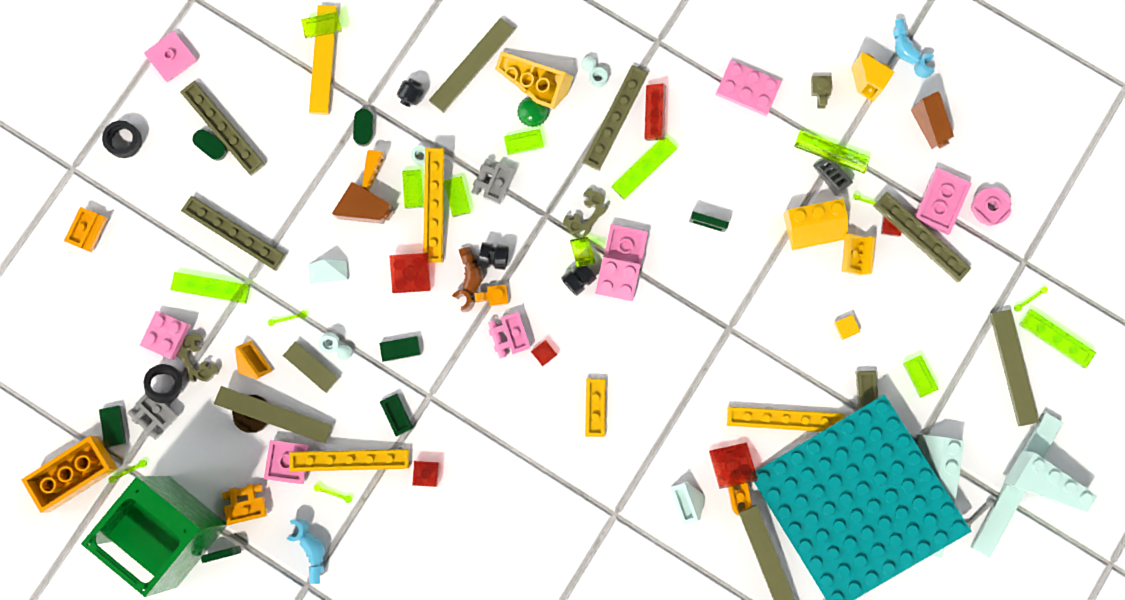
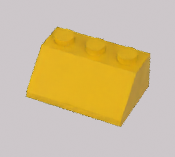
M843 198L788 209L783 214L792 251L842 241L845 239V234H848V215Z

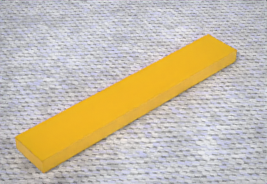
M318 5L309 104L310 114L329 115L337 19L336 6Z
M425 148L423 262L443 263L444 148Z
M728 406L726 426L822 432L842 420L844 413Z
M409 449L289 452V472L409 469Z

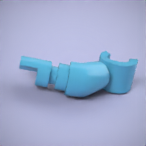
M904 19L895 20L897 29L893 31L894 39H897L895 41L897 55L900 59L912 65L915 63L914 71L919 77H930L935 71L933 68L927 67L925 63H928L934 55L927 53L921 56V52L913 46L909 37H906L908 33Z
M304 519L290 520L291 525L294 524L298 527L299 533L298 535H289L286 539L293 542L300 541L299 544L306 552L309 563H311V566H309V584H320V573H324V566L321 565L323 556H325L324 545L311 533L308 534L309 526Z

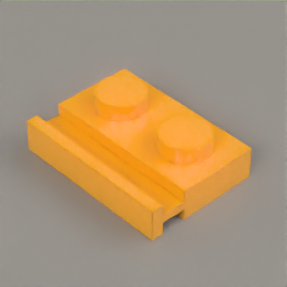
M80 207L64 241L92 253L108 218Z

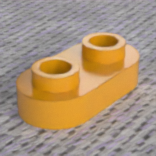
M741 477L731 478L727 485L731 508L739 516V511L752 507L749 488L745 479ZM735 483L740 484L739 490L734 489ZM740 502L744 504V508L742 510L738 509V504Z

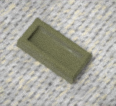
M876 371L855 372L858 410L878 398Z

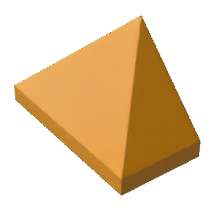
M252 340L235 348L239 374L259 379L273 371Z

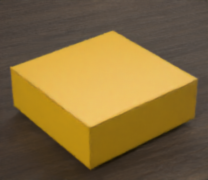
M853 315L834 322L841 340L860 333Z

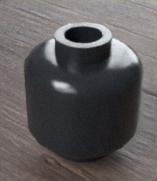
M411 78L403 80L397 91V97L401 99L400 103L407 107H410L411 104L418 105L424 94L423 84Z

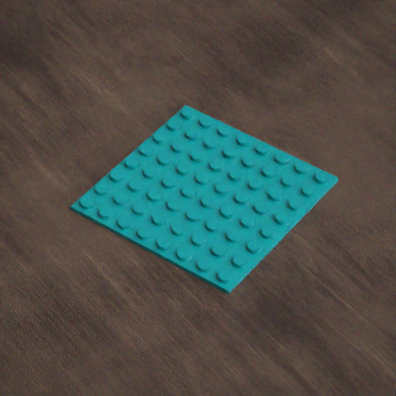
M885 394L749 474L826 600H855L972 532Z

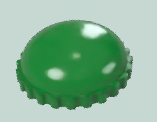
M526 97L519 103L517 116L521 123L527 125V127L541 126L547 120L549 107L537 104L532 98Z

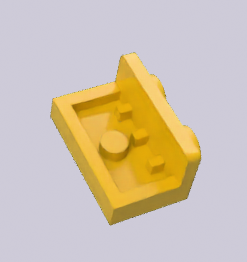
M845 234L841 272L858 276L872 274L875 237Z

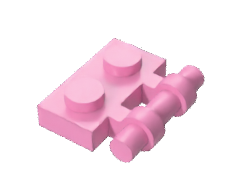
M519 312L501 317L503 325L498 327L495 320L488 322L490 328L488 331L490 336L493 337L495 352H498L500 359L507 357L505 352L507 348L511 349L512 355L531 349ZM505 331L508 341L502 343L499 333Z

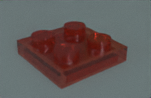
M428 252L389 255L392 293L431 291Z
M747 442L709 451L719 489L757 481L758 477Z

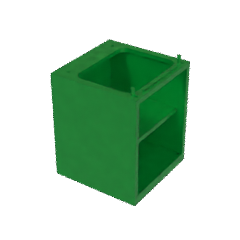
M136 476L83 540L81 545L141 595L148 597L177 588L228 525L170 476ZM115 543L154 577L147 583L140 581L97 544Z

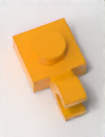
M506 285L489 286L486 293H474L475 303L489 301V307L508 304Z

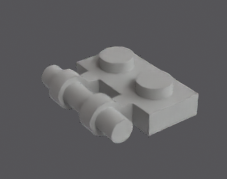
M486 158L484 164H481L477 180H474L472 184L474 187L471 193L478 196L480 190H484V199L501 205L514 176L515 169L501 163H497L496 168L493 169L491 168L493 161ZM487 174L492 175L488 184L484 183Z
M146 394L135 403L140 410L137 412L132 408L127 413L132 418L131 420L135 424H139L144 429V433L147 436H151L154 440L161 436L156 430L158 426L162 430H166L179 416L166 403L154 402ZM146 414L153 420L150 424L144 419Z

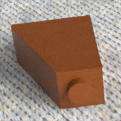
M937 91L921 99L911 109L931 149L936 147L941 149L949 145V140L954 137L941 95Z
M351 182L333 210L332 215L339 220L384 224L386 220L389 221L392 217L393 207L385 200Z

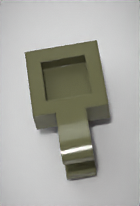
M812 76L811 96H817V109H825V105L828 104L827 96H830L832 93L831 76Z

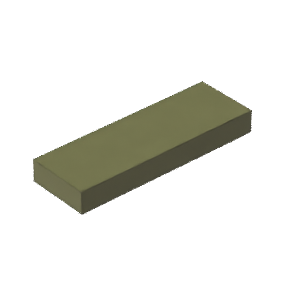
M296 341L282 355L325 393H328L339 380L334 373Z

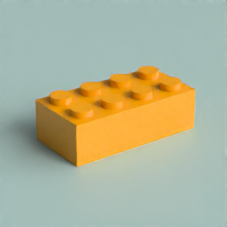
M88 436L22 478L21 481L40 513H50L118 470V467L100 437Z

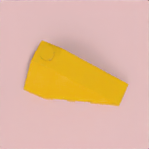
M502 51L495 68L537 104L555 109L568 95L574 77L563 71Z

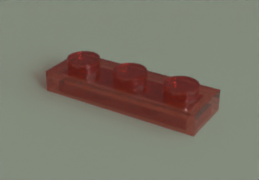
M664 83L646 85L644 133L646 141L665 140L666 85Z

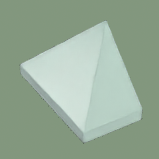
M323 259L308 265L310 284L348 280L346 260Z
M687 482L670 487L683 524L701 520L705 495Z

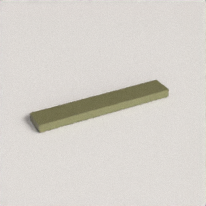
M500 17L433 94L429 102L444 114L514 33L515 29Z
M631 65L583 160V164L600 171L648 76V72Z
M195 80L180 91L250 176L266 165Z
M885 192L873 205L880 214L957 283L970 271L971 267L888 192Z
M192 195L181 209V212L274 271L278 270L286 258L285 254Z
M1011 310L991 313L990 318L1017 425L1019 427L1039 423Z
M223 386L220 387L214 404L324 444H326L332 429L330 424Z
M754 505L739 511L738 514L772 599L795 600L758 506Z

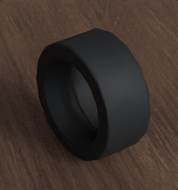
M118 120L106 126L102 134V142L106 150L118 158H129L135 155L141 148L142 136L134 125L127 121ZM127 129L133 136L130 145L122 150L114 148L112 138L119 130Z
M159 364L150 368L143 380L145 394L149 399L157 403H168L176 399L182 390V376L178 369L167 364ZM167 374L174 378L175 386L168 393H157L151 387L152 379L157 375Z

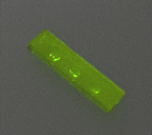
M799 130L794 147L863 174H865L870 160V156Z
M664 135L611 188L623 200L627 199L678 148Z
M174 272L170 290L247 304L250 285Z
M1033 309L1028 310L1019 326L1083 369L1088 367L1097 353Z

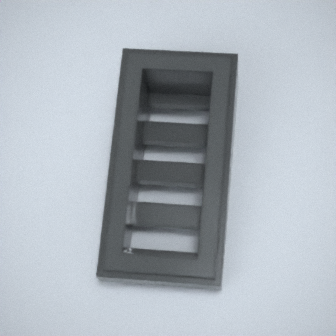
M829 155L813 165L835 196L853 183L850 177ZM828 162L829 166L823 170L821 166ZM833 168L834 171L827 175L826 172ZM837 174L839 177L833 181L831 178ZM842 180L843 183L838 186L836 183Z

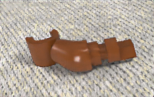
M471 247L458 249L462 263L466 265L464 267L465 278L462 284L463 290H458L452 295L458 300L462 296L466 297L465 305L461 306V312L464 313L469 312L474 307V298L471 294L476 292L483 280L482 270L475 263L476 258L474 253H472Z

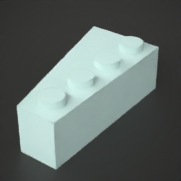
M1022 451L1003 484L1021 491L1031 493L1073 510L1087 513L1097 498L1096 494L1035 452Z

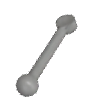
M988 500L987 504L966 522L969 528L989 507L995 505L993 500Z

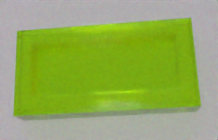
M338 12L301 19L305 39L342 32Z
M540 129L503 136L508 156L544 148Z
M421 169L402 171L404 208H424Z
M462 176L444 180L452 217L470 214L471 210Z
M589 237L570 240L576 267L595 264Z
M922 355L902 363L919 398L939 390Z

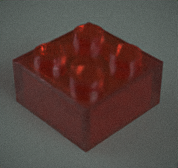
M414 461L412 486L438 487L440 462Z

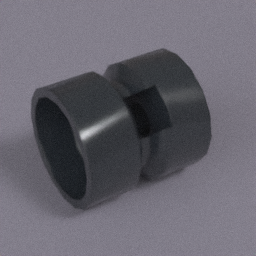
M482 242L479 254V267L490 268L494 266L495 269L506 270L509 246L498 244L494 247L493 243ZM491 252H495L494 260H490Z
M582 260L573 266L572 272L568 271L561 277L563 283L575 296H578L585 290V285L589 286L597 279L593 271Z

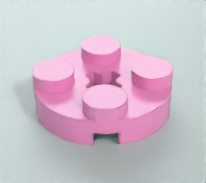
M985 188L975 195L970 208L979 222L987 226L998 225L1010 216L1011 199L1000 188ZM988 203H995L994 208L996 210H990Z

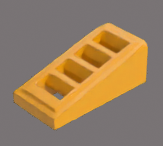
M367 151L362 187L367 191H370L384 160V154L381 151Z

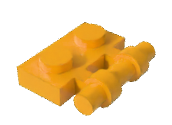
M253 483L247 484L243 488L237 489L234 487L230 488L229 491L222 492L223 500L230 499L231 501L230 505L223 506L227 525L268 516L264 497L256 498L255 495L256 492L263 491L261 483L256 485ZM248 495L247 501L239 502V496Z

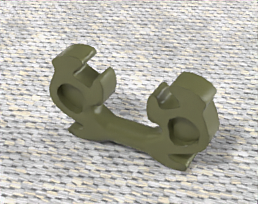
M591 188L583 194V197H589L588 201H584V205L587 208H595L594 213L587 222L581 223V217L577 214H573V220H569L568 215L563 220V226L572 235L579 234L585 230L583 236H587L598 218L607 211V205L601 208L603 195L593 191Z
M197 333L187 335L177 356L182 360L187 369L190 381L196 382V377L201 381L208 382L214 375L219 373L218 366L213 363L210 369L208 367L209 361H203L199 364L200 368L196 369L189 358V351H200L202 347L197 346V341L203 342V338Z

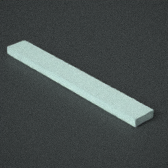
M1043 413L1023 451L1035 452L1044 458L1063 422L1048 413ZM1004 484L995 501V505L991 508L971 545L972 549L987 558L992 556L1025 494L1024 491Z

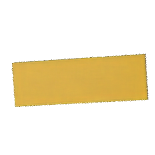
M586 378L585 437H605L606 379Z

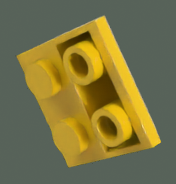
M863 52L851 67L857 92L872 102L881 94L895 73L887 64H881L872 55Z

